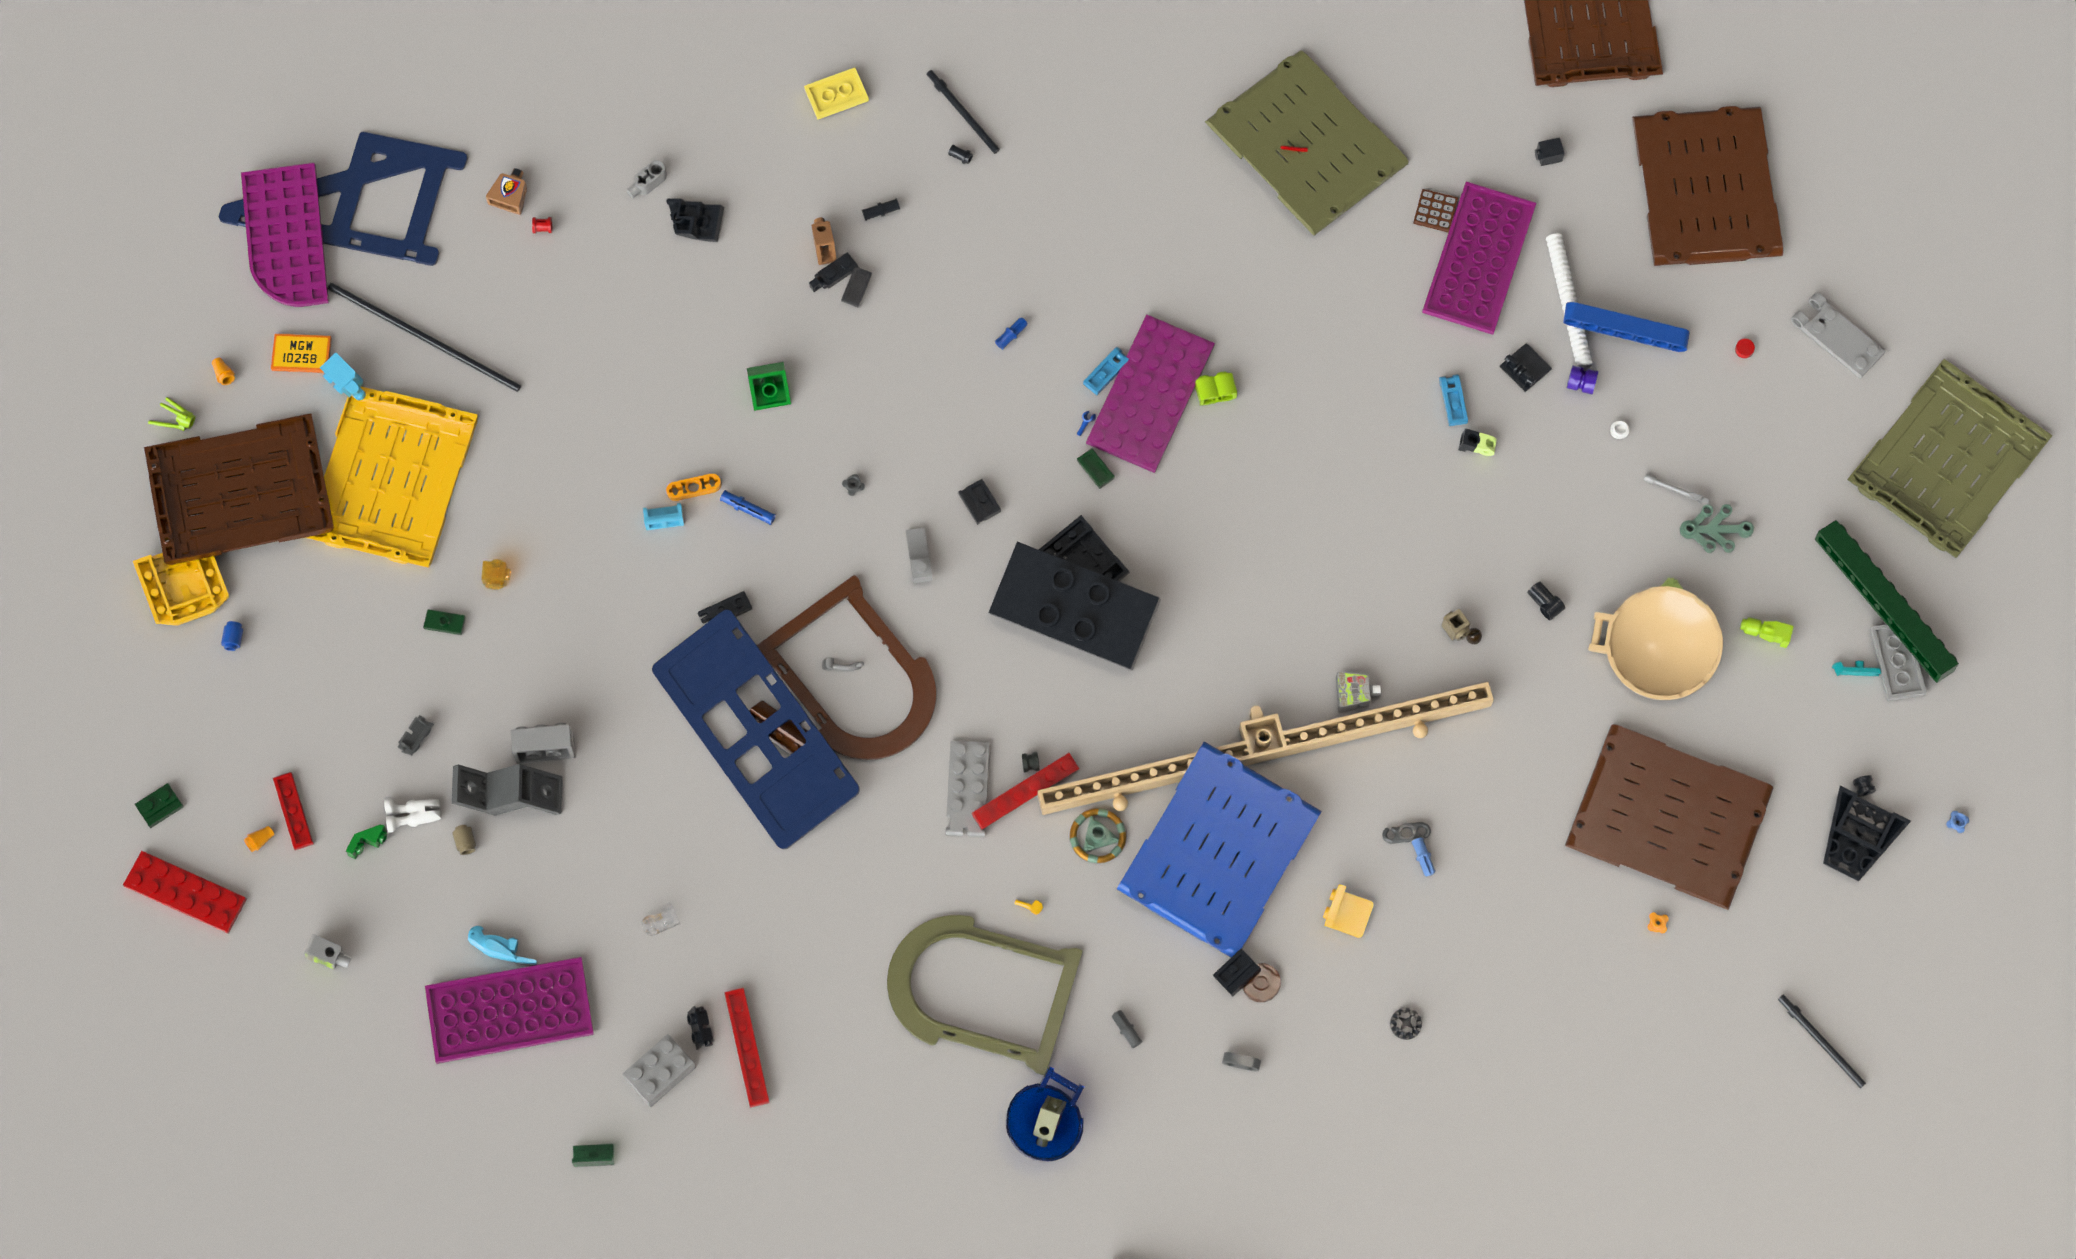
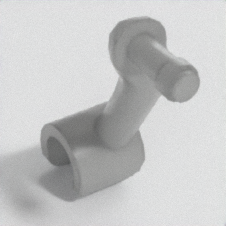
M830 657L822 661V669L826 671L833 669L854 671L864 666V662H856L850 665L834 664V659Z

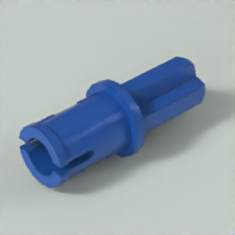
M1019 318L1010 328L1007 327L1006 331L995 340L996 345L1003 350L1013 339H1017V335L1028 325L1027 321L1024 318Z

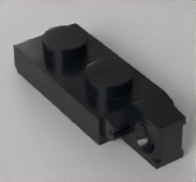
M847 252L814 275L815 278L809 282V287L813 292L821 287L829 289L852 274L854 267H858V265Z

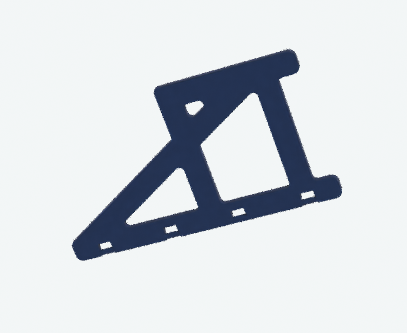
M361 132L358 136L348 170L317 178L319 197L336 192L341 193L332 224H322L323 244L413 261L429 266L435 265L439 258V251L435 247L424 245L425 237L446 169L463 170L467 163V155L460 151ZM374 154L387 156L386 159L381 161H371ZM421 168L425 169L404 240L351 230L365 184ZM243 199L224 204L221 207L219 219L222 223L246 227L245 222L240 221L242 216L245 217ZM352 239L361 241V246L351 244ZM407 250L417 252L416 257L407 256Z

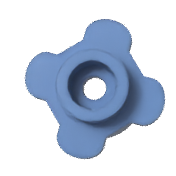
M1953 811L1946 825L1948 828L1957 830L1958 833H1963L1965 825L1969 823V818L1962 813H1958V811Z

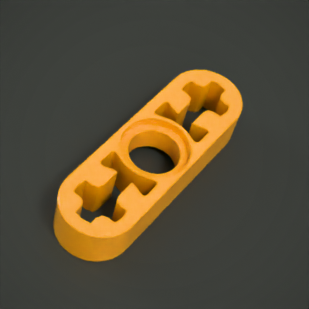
M712 473L671 482L667 486L666 492L670 500L679 501L715 493L721 488V481L718 475ZM710 480L716 482L715 486L711 487L709 484ZM702 481H704L705 489L702 487ZM697 483L699 489L694 492L688 489L689 485ZM684 485H685L686 493H684V491H683V486H684ZM673 488L679 490L677 495H674Z

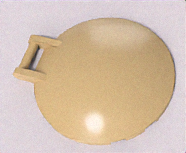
M1668 586L1652 587L1629 597L1616 610L1614 615L1595 612L1594 614L1595 625L1592 642L1589 644L1588 650L1607 654L1609 663L1616 676L1625 686L1639 695L1656 700H1673L1686 697L1703 687L1718 668L1723 649V637L1719 623L1710 607L1697 598L1696 595L1686 590ZM1603 621L1609 622L1605 646L1599 645Z

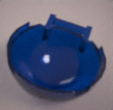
M1049 1066L1040 1084L1027 1085L1017 1092L1008 1106L1005 1118L1007 1135L1017 1151L1025 1157L1042 1162L1055 1161L1071 1153L1080 1142L1083 1134L1084 1118L1081 1117L1076 1102L1084 1086L1071 1082L1054 1072V1068ZM1051 1078L1073 1091L1072 1097L1070 1098L1061 1089L1047 1085L1049 1079ZM1047 1096L1067 1102L1053 1140L1048 1141L1047 1147L1038 1146L1036 1144L1037 1136H1034L1033 1132L1040 1109Z

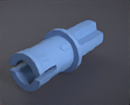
M1416 838L1411 842L1417 854L1416 860L1420 862L1424 875L1426 877L1431 876L1435 873L1430 858L1431 853L1426 848L1424 838Z

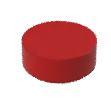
M1749 339L1739 340L1735 347L1736 354L1741 358L1751 357L1755 350L1754 343Z

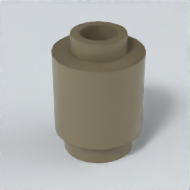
M467 825L457 826L452 832L457 851L460 852V855H468L475 852L476 843L472 828L467 827Z

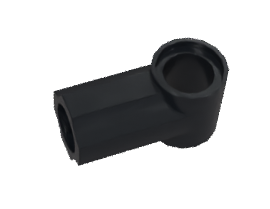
M1541 581L1535 583L1527 592L1539 605L1541 613L1548 620H1552L1565 609L1562 600L1557 596H1553Z

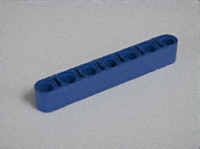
M1566 303L1563 320L1566 325L1676 352L1687 351L1690 334L1687 329L1581 303Z

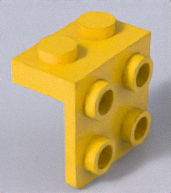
M1339 884L1337 890H1332L1329 899L1333 901L1331 907H1326L1323 918H1326L1324 926L1361 938L1374 904L1372 901L1345 892L1346 886Z

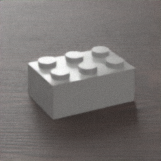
M556 723L555 726L536 725L535 728L520 726L515 730H511L512 753L517 763L575 758L574 736L569 724Z
M667 1034L623 1073V1076L643 1100L652 1107L696 1067L691 1058Z

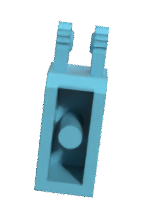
M335 352L320 367L325 373L323 377L330 384L334 382L335 385L333 387L340 394L344 392L348 397L352 395L358 401L364 399L366 393L360 388L363 385V379Z

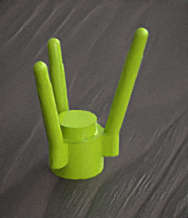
M166 397L165 400L178 410L164 403H160V406L176 414V422L178 424L148 421V424L185 431L186 428L191 429L196 416Z

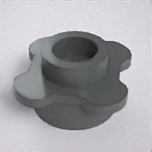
M853 474L842 482L843 487H846L850 496H854L857 491H862L865 488L864 483H861L857 474Z

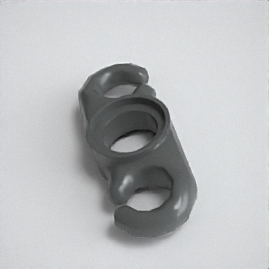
M1424 822L1404 823L1400 827L1391 828V831L1395 833L1393 839L1387 837L1389 828L1383 830L1382 837L1385 842L1390 844L1408 843L1413 839L1422 837L1418 833L1420 827L1426 829L1425 838L1430 836L1431 829ZM1404 828L1410 829L1412 836L1409 838L1403 837L1401 830Z

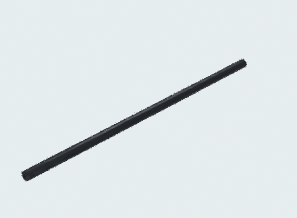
M333 283L329 284L328 289L516 392L520 390L521 385L341 287Z

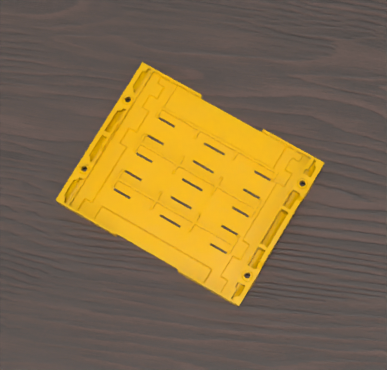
M361 386L360 388L366 393L364 399L358 401L352 395L347 397L335 432L337 439L324 475L334 529L328 533L305 538L321 541L328 546L336 548L345 547L386 557L391 561L402 564L411 563L429 568L446 520L445 514L460 468H463L477 425L478 414L445 407L439 403L389 391L382 392ZM373 422H375V423H374V426H373V429H372V432H371V435H370V431H371ZM362 460L361 465H360V468H359V471H358V474H357V476H356V473H357V470H358L360 461ZM394 468L390 483L388 484L392 470ZM409 472H411V473H410V476H409V479H408V482H407V485H406V488H404V487H405V484H406V481H407V478H408V475H409ZM427 476L426 481H425V484H424V487H423V490H422V492H421V489H422V486H423L425 477ZM348 502L347 507H346V510H345V513H344V515H343V512H344L346 503ZM363 506H364V509H363L361 518L359 519L360 514H361V511H362V508H363ZM395 514H397V515H396V518H395V521H394V524H393V527H392V523H393ZM413 518L412 523H411V526H410V529H409V531H408V528H409L411 519Z

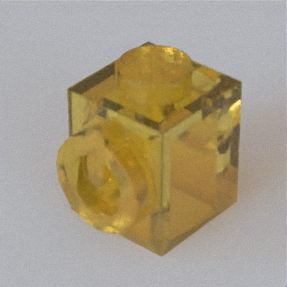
M499 559L483 561L481 576L483 585L488 589L494 590L507 586V580L511 578V569H508L506 562Z

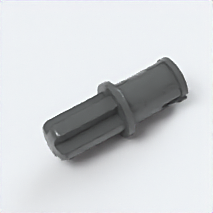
M1121 1010L1112 1015L1113 1020L1121 1030L1120 1034L1125 1036L1132 1049L1143 1042L1134 1030V1025L1130 1024Z

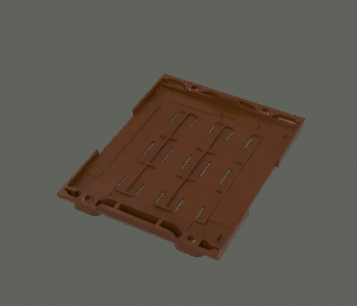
M1524 0L1529 31L1528 43L1536 86L1561 87L1575 82L1621 78L1641 80L1647 79L1649 76L1663 75L1655 26L1652 27L1648 0ZM1618 2H1620V8H1621V15H1622V17H1620V10H1619V4H1618ZM1602 3L1604 4V11H1605V17H1606V18H1604ZM1586 4H1587V7H1588V13H1589V19H1590V20H1588ZM1570 6H1571V9H1572L1573 21H1572V17H1571ZM1554 7L1556 11L1557 22L1555 20Z
M1726 106L1710 111L1684 113L1660 111L1655 115L1632 116L1639 166L1642 165L1649 210L1647 222L1654 266L1746 261L1751 258L1783 256V242L1777 205L1774 203L1767 160L1768 148L1761 107L1739 108L1737 106ZM1717 138L1719 139L1720 151H1719V148H1718ZM1739 174H1741V180H1742L1743 190L1741 189V182H1740V176H1739ZM1723 176H1724V178H1725L1726 192H1725V186H1724ZM1706 177H1708L1710 193H1709V191H1708V184H1707V178H1706ZM1690 178H1691V180H1692V186H1693V193H1694V194H1692ZM1674 179L1676 184L1677 195L1675 193ZM1696 219H1698L1699 232H1698V228H1697V221H1696ZM1680 221L1682 224L1683 233H1681Z
M311 413L256 424V429L202 440L200 436L144 447L165 564L174 565L277 541L280 543L328 533L334 529Z
M1613 724L1610 726L1565 846L1617 867L1621 864L1675 885L1674 889L1729 910L1774 787L1756 778L1722 765H1714L1668 747L1663 742Z

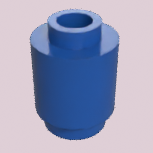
M228 621L224 626L221 641L224 649L235 651L240 648L243 635L241 623Z

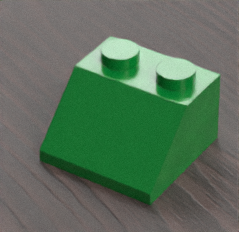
M784 362L747 368L754 411L791 404Z

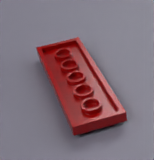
M142 850L123 883L124 887L227 934H229L247 900L242 895Z

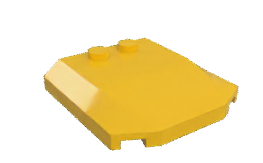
M163 553L155 556L148 555L133 561L156 624L177 626L214 613L229 598L214 556L174 565L164 563Z

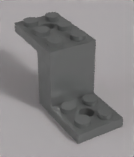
M459 764L454 765L452 804L494 816L526 807L558 815L561 814L562 776L522 764L488 773Z

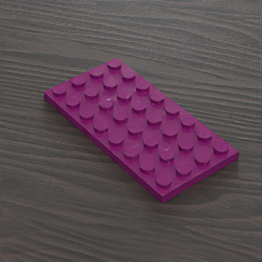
M1465 182L1422 313L1493 335L1536 203Z
M1146 314L1126 356L1129 360L1120 369L1086 440V444L1155 473L1195 389V381L1201 376L1215 343Z
M582 957L425 986L436 1064L594 1035Z

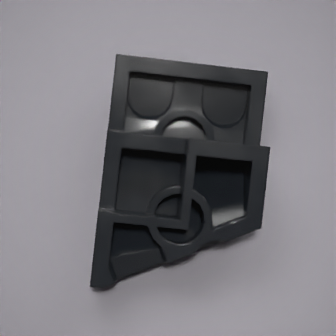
M667 198L666 202L670 208V217L673 221L676 235L695 240L718 242L724 211L722 205H710L702 202Z

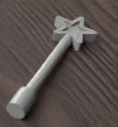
M1646 474L1644 481L1652 484L1656 483L1686 495L1701 504H1708L1710 501L1704 498L1703 495L1688 492L1658 480L1650 474Z

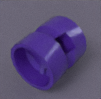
M1572 365L1567 389L1575 391L1581 389L1583 393L1592 395L1598 371L1591 369L1584 371L1583 367Z

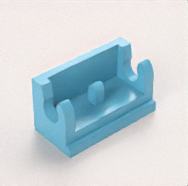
M677 503V506L656 509L643 508L646 530L684 526L681 503Z

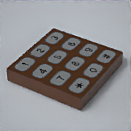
M1422 189L1413 224L1449 233L1458 197Z

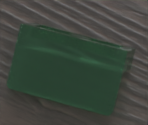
M614 1144L573 1146V1166L614 1165Z

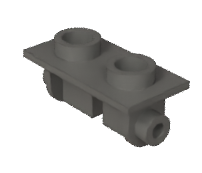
M421 715L418 718L415 717L409 726V729L413 732L412 735L406 731L398 742V748L402 750L401 752L412 756L419 749L423 739L429 735L434 724L425 721L426 719Z

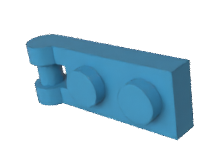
M1116 347L1083 381V385L1098 395L1117 376L1129 358L1121 353L1122 350ZM1117 358L1120 362L1117 363L1114 361V359Z
M1452 375L1450 378H1446V376L1439 377L1449 426L1468 424L1459 375ZM1448 385H1454V388H1448Z

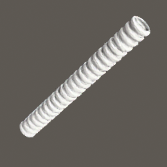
M1553 233L1546 237V241L1548 242L1547 246L1549 247L1548 250L1551 262L1553 263L1552 267L1554 268L1553 271L1556 283L1558 284L1557 288L1559 289L1558 292L1564 314L1566 303H1578V299L1575 297L1576 292H1574L1573 278L1570 276L1571 271H1569L1568 257L1565 255L1566 250H1564L1563 236L1559 233ZM1567 325L1568 335L1573 347V356L1576 358V366L1583 367V369L1591 367L1593 362L1588 350L1586 334H1584L1585 329Z

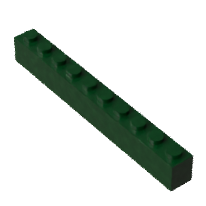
M1835 520L1819 530L1815 541L1933 680L1938 683L1952 674L1959 664L1956 657L1949 653L1944 643L1933 634L1930 626L1920 619L1918 612L1908 605L1906 598L1897 592L1894 584L1885 578L1882 570L1874 565L1870 556L1859 547L1858 542L1850 537L1846 528Z

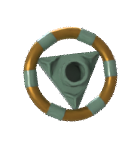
M1101 808L1090 809L1081 813L1074 820L1070 829V842L1073 850L1082 859L1092 863H1105L1116 858L1122 852L1126 843V829L1121 819L1113 812ZM1097 815L1111 819L1116 824L1119 838L1094 816ZM1090 817L1082 850L1077 839V830ZM1118 843L1109 854L1104 856L1086 853Z

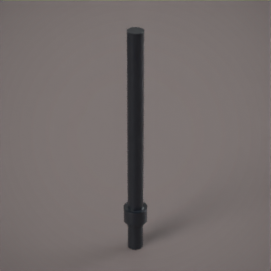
M932 70L928 71L926 75L934 83V87L938 92H942L990 150L996 154L1000 150L998 146L950 92L943 79H939Z
M1783 994L1778 1000L1788 1010L1787 1013L1805 1028L1861 1089L1866 1082L1801 1014L1797 1005L1794 1006Z

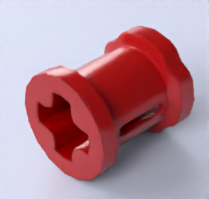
M533 217V234L537 232L552 233V217H548V219H536V217Z

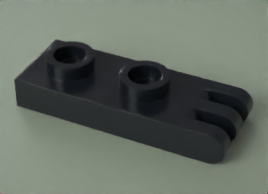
M745 591L697 613L699 617L705 616L701 619V622L703 624L709 622L724 610H730L736 617L752 610Z

